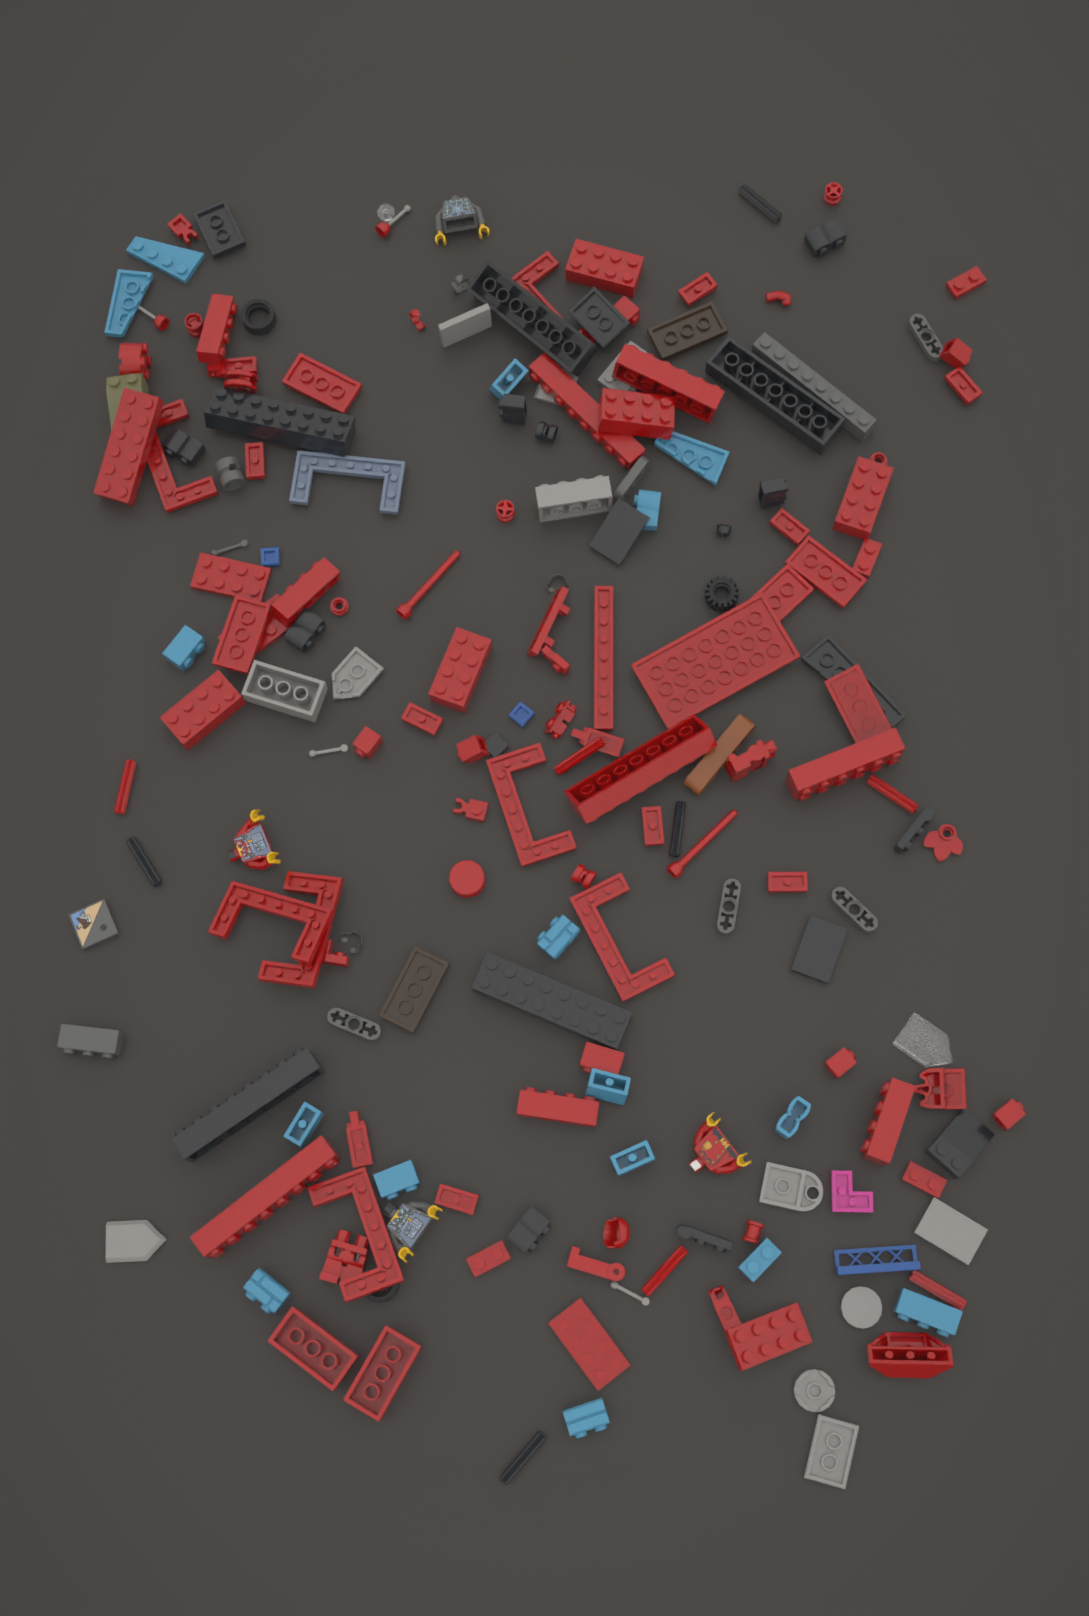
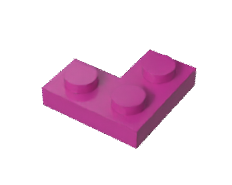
M831 1171L832 1212L873 1213V1192L853 1191L852 1171Z

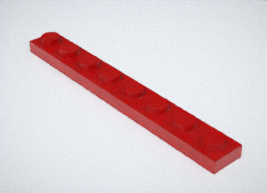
M595 586L594 729L599 731H613V586Z

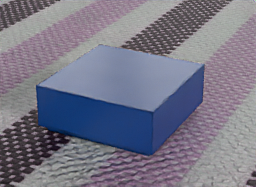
M279 547L260 548L261 566H281Z
M520 701L508 717L524 728L535 715V712Z

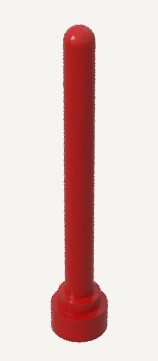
M455 550L407 603L400 604L395 609L400 617L405 620L408 619L414 605L460 556L458 550Z
M731 810L678 862H672L667 866V871L676 879L681 876L684 870L683 867L737 816V811Z

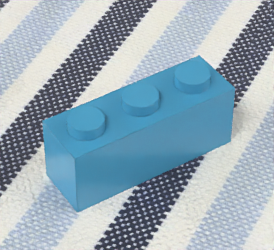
M905 1288L900 1289L893 1310L894 1313L898 1314L897 1318L907 1322L910 1319L917 1321V1326L927 1330L930 1326L937 1329V1334L947 1338L949 1334H956L963 1313L961 1310Z

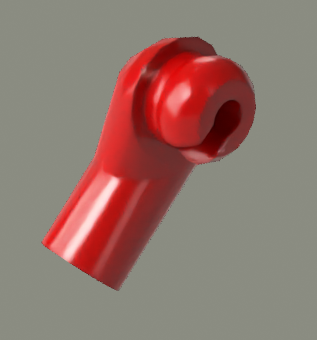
M778 290L765 294L767 302L782 300V305L784 306L792 303V297L789 293Z

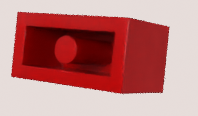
M586 1042L580 1067L586 1073H591L592 1068L619 1075L625 1053Z

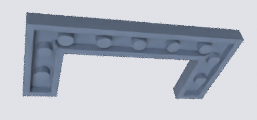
M297 451L289 502L290 504L308 505L314 472L384 479L380 513L398 515L406 462L347 455L346 457L327 453Z

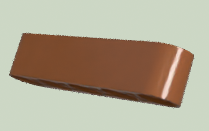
M740 713L716 741L718 746L702 758L683 784L699 796L723 768L727 756L737 751L753 731L756 724Z

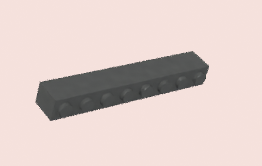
M764 332L753 343L752 353L846 418L844 428L861 442L874 430L877 420L767 333Z

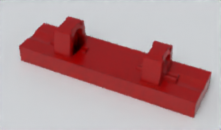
M562 586L556 591L526 653L528 656L533 658L538 655L542 646L545 647L547 645L549 648L553 646L555 640L547 635L557 614L562 616L568 615L570 608L564 605L563 601L569 589Z

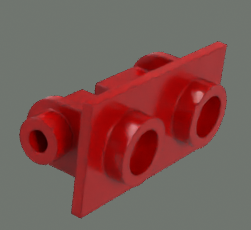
M570 700L560 702L556 706L554 717H551L545 724V734L551 732V737L554 739L562 736L567 728V725L562 721L570 723L576 713V706L568 705Z

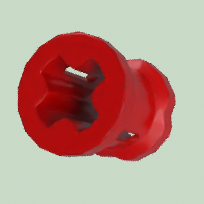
M747 1220L745 1236H742L741 1240L759 1245L760 1232L765 1225Z

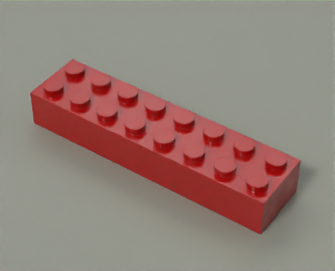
M693 714L566 789L564 792L573 810L588 824L604 813L612 811L621 803L627 802L636 794L644 792L651 785L662 781L668 775L677 772L688 763L694 762L703 754L711 752L718 745L711 729Z
M321 1135L190 1236V1239L203 1257L218 1258L225 1252L224 1248L230 1244L233 1246L242 1239L240 1237L246 1231L250 1233L258 1227L256 1223L262 1219L265 1221L274 1214V1209L278 1206L282 1208L290 1202L289 1198L295 1193L296 1195L301 1194L306 1189L305 1185L311 1181L314 1183L323 1176L321 1174L327 1168L331 1170L339 1164L338 1160L341 1157L330 1142Z

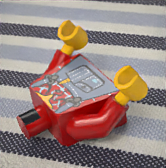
M257 809L251 811L250 818L244 823L234 838L237 848L227 851L230 862L241 858L245 866L252 869L265 870L273 864H280L281 861L275 858L279 853L273 852L264 827L261 823H258V821L264 820L265 816H258L261 810Z

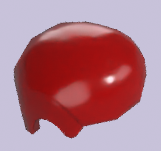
M618 1217L607 1220L603 1229V1242L605 1246L615 1249L625 1246L630 1238L628 1222Z

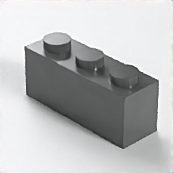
M61 1024L57 1047L66 1054H75V1051L82 1052L84 1056L94 1057L95 1053L101 1054L102 1058L113 1059V1056H120L124 1033L119 1030Z

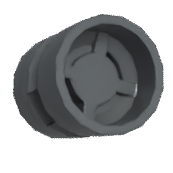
M225 457L215 463L223 490L233 491L245 484V479L242 471H240L236 457Z

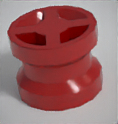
M831 182L827 184L823 198L828 205H837L841 201L843 189L839 183Z
M502 500L497 504L496 512L498 519L504 523L512 521L515 516L513 503L509 500Z

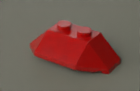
M885 1332L867 1345L869 1366L889 1378H931L952 1368L954 1365L951 1346L942 1343L939 1339L928 1333Z

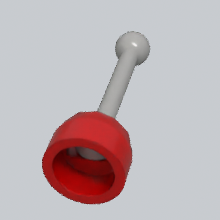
M405 205L404 210L391 221L377 224L375 226L376 232L382 238H385L390 233V225L404 213L410 212L411 207Z
M140 305L138 306L139 310L154 319V325L159 330L164 331L169 326L170 320L163 315L154 316Z

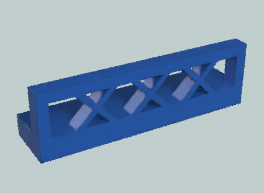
M916 1245L834 1250L836 1275L921 1269L920 1261H917ZM911 1249L912 1261L904 1262L898 1257L903 1250ZM893 1250H899L897 1254L892 1252ZM883 1251H888L894 1256L889 1263H883L878 1258ZM864 1252L873 1257V1260L866 1265H863L858 1260L859 1256ZM851 1253H858V1254H857L856 1257H854ZM839 1254H848L853 1261L848 1266H840ZM875 1260H877L880 1264H873V1263H874Z

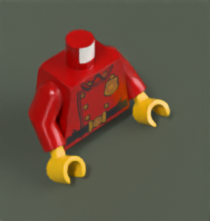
M712 1112L699 1127L693 1141L695 1148L693 1151L697 1157L689 1162L691 1168L695 1173L705 1166L710 1173L730 1174L742 1166L749 1165L751 1161L745 1162L743 1160V1157L748 1153L739 1155L717 1127L721 1118L714 1121L712 1115L715 1112Z

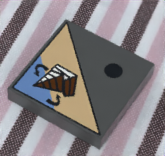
M105 899L68 914L83 950L119 935Z

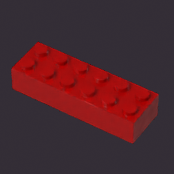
M626 343L615 363L612 374L613 378L644 393L675 397V408L709 424L725 392L719 386L705 382L701 377H694L688 374L686 370L678 369L669 362L661 361L651 353H644L636 346Z
M128 388L123 389L93 492L98 497L134 507L164 404L159 397Z
M893 728L790 769L785 781L794 801L798 799L804 801L810 798L813 793H824L829 790L828 787L833 785L839 787L845 784L848 779L853 778V780L863 777V773L868 771L874 773L880 770L883 765L888 764L891 766L898 763L905 750V746L897 729Z

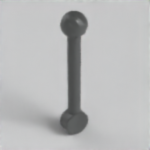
M242 540L236 545L220 550L214 549L211 551V555L217 556L219 553L238 547L246 548L248 542L247 540Z

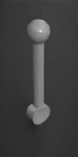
M343 744L338 748L319 751L310 750L309 756L315 757L318 754L337 751L347 752L348 746Z
M617 1281L611 1282L613 1289L617 1288L640 1300L645 1306L649 1304L650 1301L647 1297L643 1298L620 1286Z

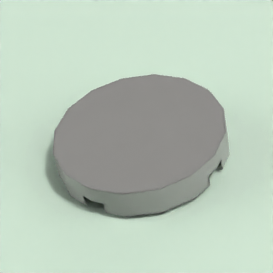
M859 1286L851 1288L844 1294L840 1309L843 1318L848 1324L864 1329L878 1322L882 1314V1303L875 1291L868 1287Z
M816 1369L806 1370L795 1381L793 1389L795 1399L805 1410L811 1412L824 1411L834 1401L835 1385L831 1377L825 1372Z

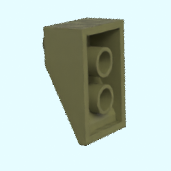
M142 372L107 378L106 394L111 431L123 389L128 388L148 394L149 386Z

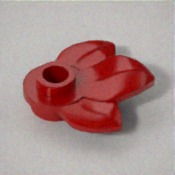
M943 824L937 831L929 832L923 842L924 847L933 848L934 856L938 861L947 859L951 852L960 855L963 849L962 841L957 837L956 829L950 824ZM944 831L949 832L950 836H949V837H945V836L943 835V832H944Z

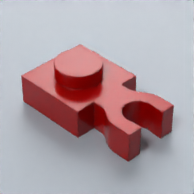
M181 213L167 223L169 229L179 239L184 237L188 246L191 245L189 237H194L196 240L199 238L198 234L192 230V225Z
M547 645L541 650L543 652L542 656L551 662V667L557 673L561 672L565 676L570 671V664L557 653H554Z
M456 798L455 802L461 804L462 807L460 809L454 808V814L466 813V819L479 822L485 821L489 806L488 802L470 799L469 803H466L462 799Z

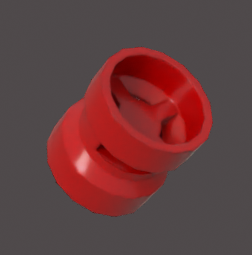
M197 313L187 315L185 325L189 334L194 338H199L204 325L201 316Z
M579 864L571 877V881L579 882L582 884V887L589 889L597 873L593 870L589 871L584 865Z

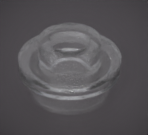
M382 204L377 214L380 220L387 222L394 218L395 210L389 204Z

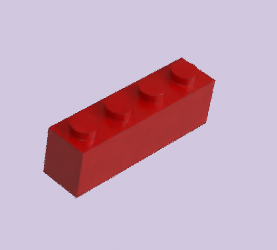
M212 294L196 350L198 360L201 363L220 365L222 358H225L226 343H229V331L233 329V316L237 314L238 308L233 296Z
M326 558L316 561L307 573L304 572L300 575L294 585L291 584L286 588L285 593L281 597L277 596L273 600L272 613L289 627L305 608L311 607L340 580V571Z
M530 1087L520 1090L517 1116L596 1128L599 1102L596 1101V1098L584 1096V1099H578L575 1094L569 1093L559 1096L556 1095L557 1092L545 1090V1093H539L537 1089Z

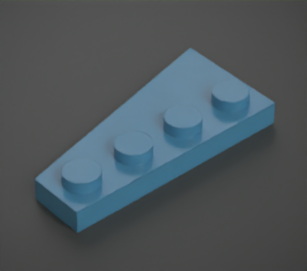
M135 236L126 249L127 253L185 284H187L205 258L204 253L137 236Z
M118 269L104 332L106 336L124 338L138 310V306L141 304L154 277L153 273Z
M674 431L670 440L656 438L654 446L715 486L729 456V451Z

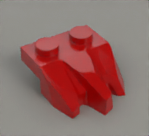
M928 1068L919 1074L920 1078L925 1080V1084L915 1085L914 1090L915 1093L925 1096V1099L920 1102V1106L939 1110L967 1109L965 1068Z

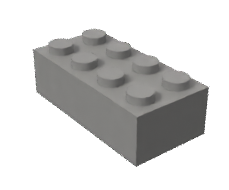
M598 475L592 479L579 478L572 482L561 481L553 485L542 484L539 487H535L540 522L610 512L612 509V492L609 476Z
M254 660L241 695L247 702L316 722L328 687L325 681Z

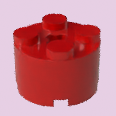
M121 343L119 348V359H121V365H119L120 375L142 372L145 380H149L148 367L152 365V357L148 356V343Z

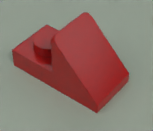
M329 939L322 964L349 968L350 959L345 956V953L334 952L332 954L334 941Z

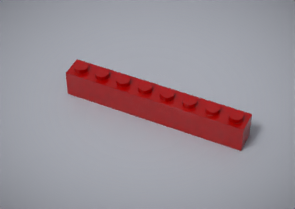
M545 352L529 365L530 379L534 383L537 382L542 385V390L547 395L551 394L554 397L555 403L559 407L565 408L569 417L575 418L584 431L591 433L594 441L600 442L609 455L616 457L620 466L626 467L630 471L642 455L645 457L646 449L631 435L598 431L599 404Z

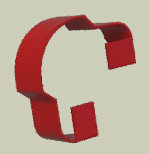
M418 309L409 312L413 323L419 331L426 327L423 321L421 322L418 316H421Z

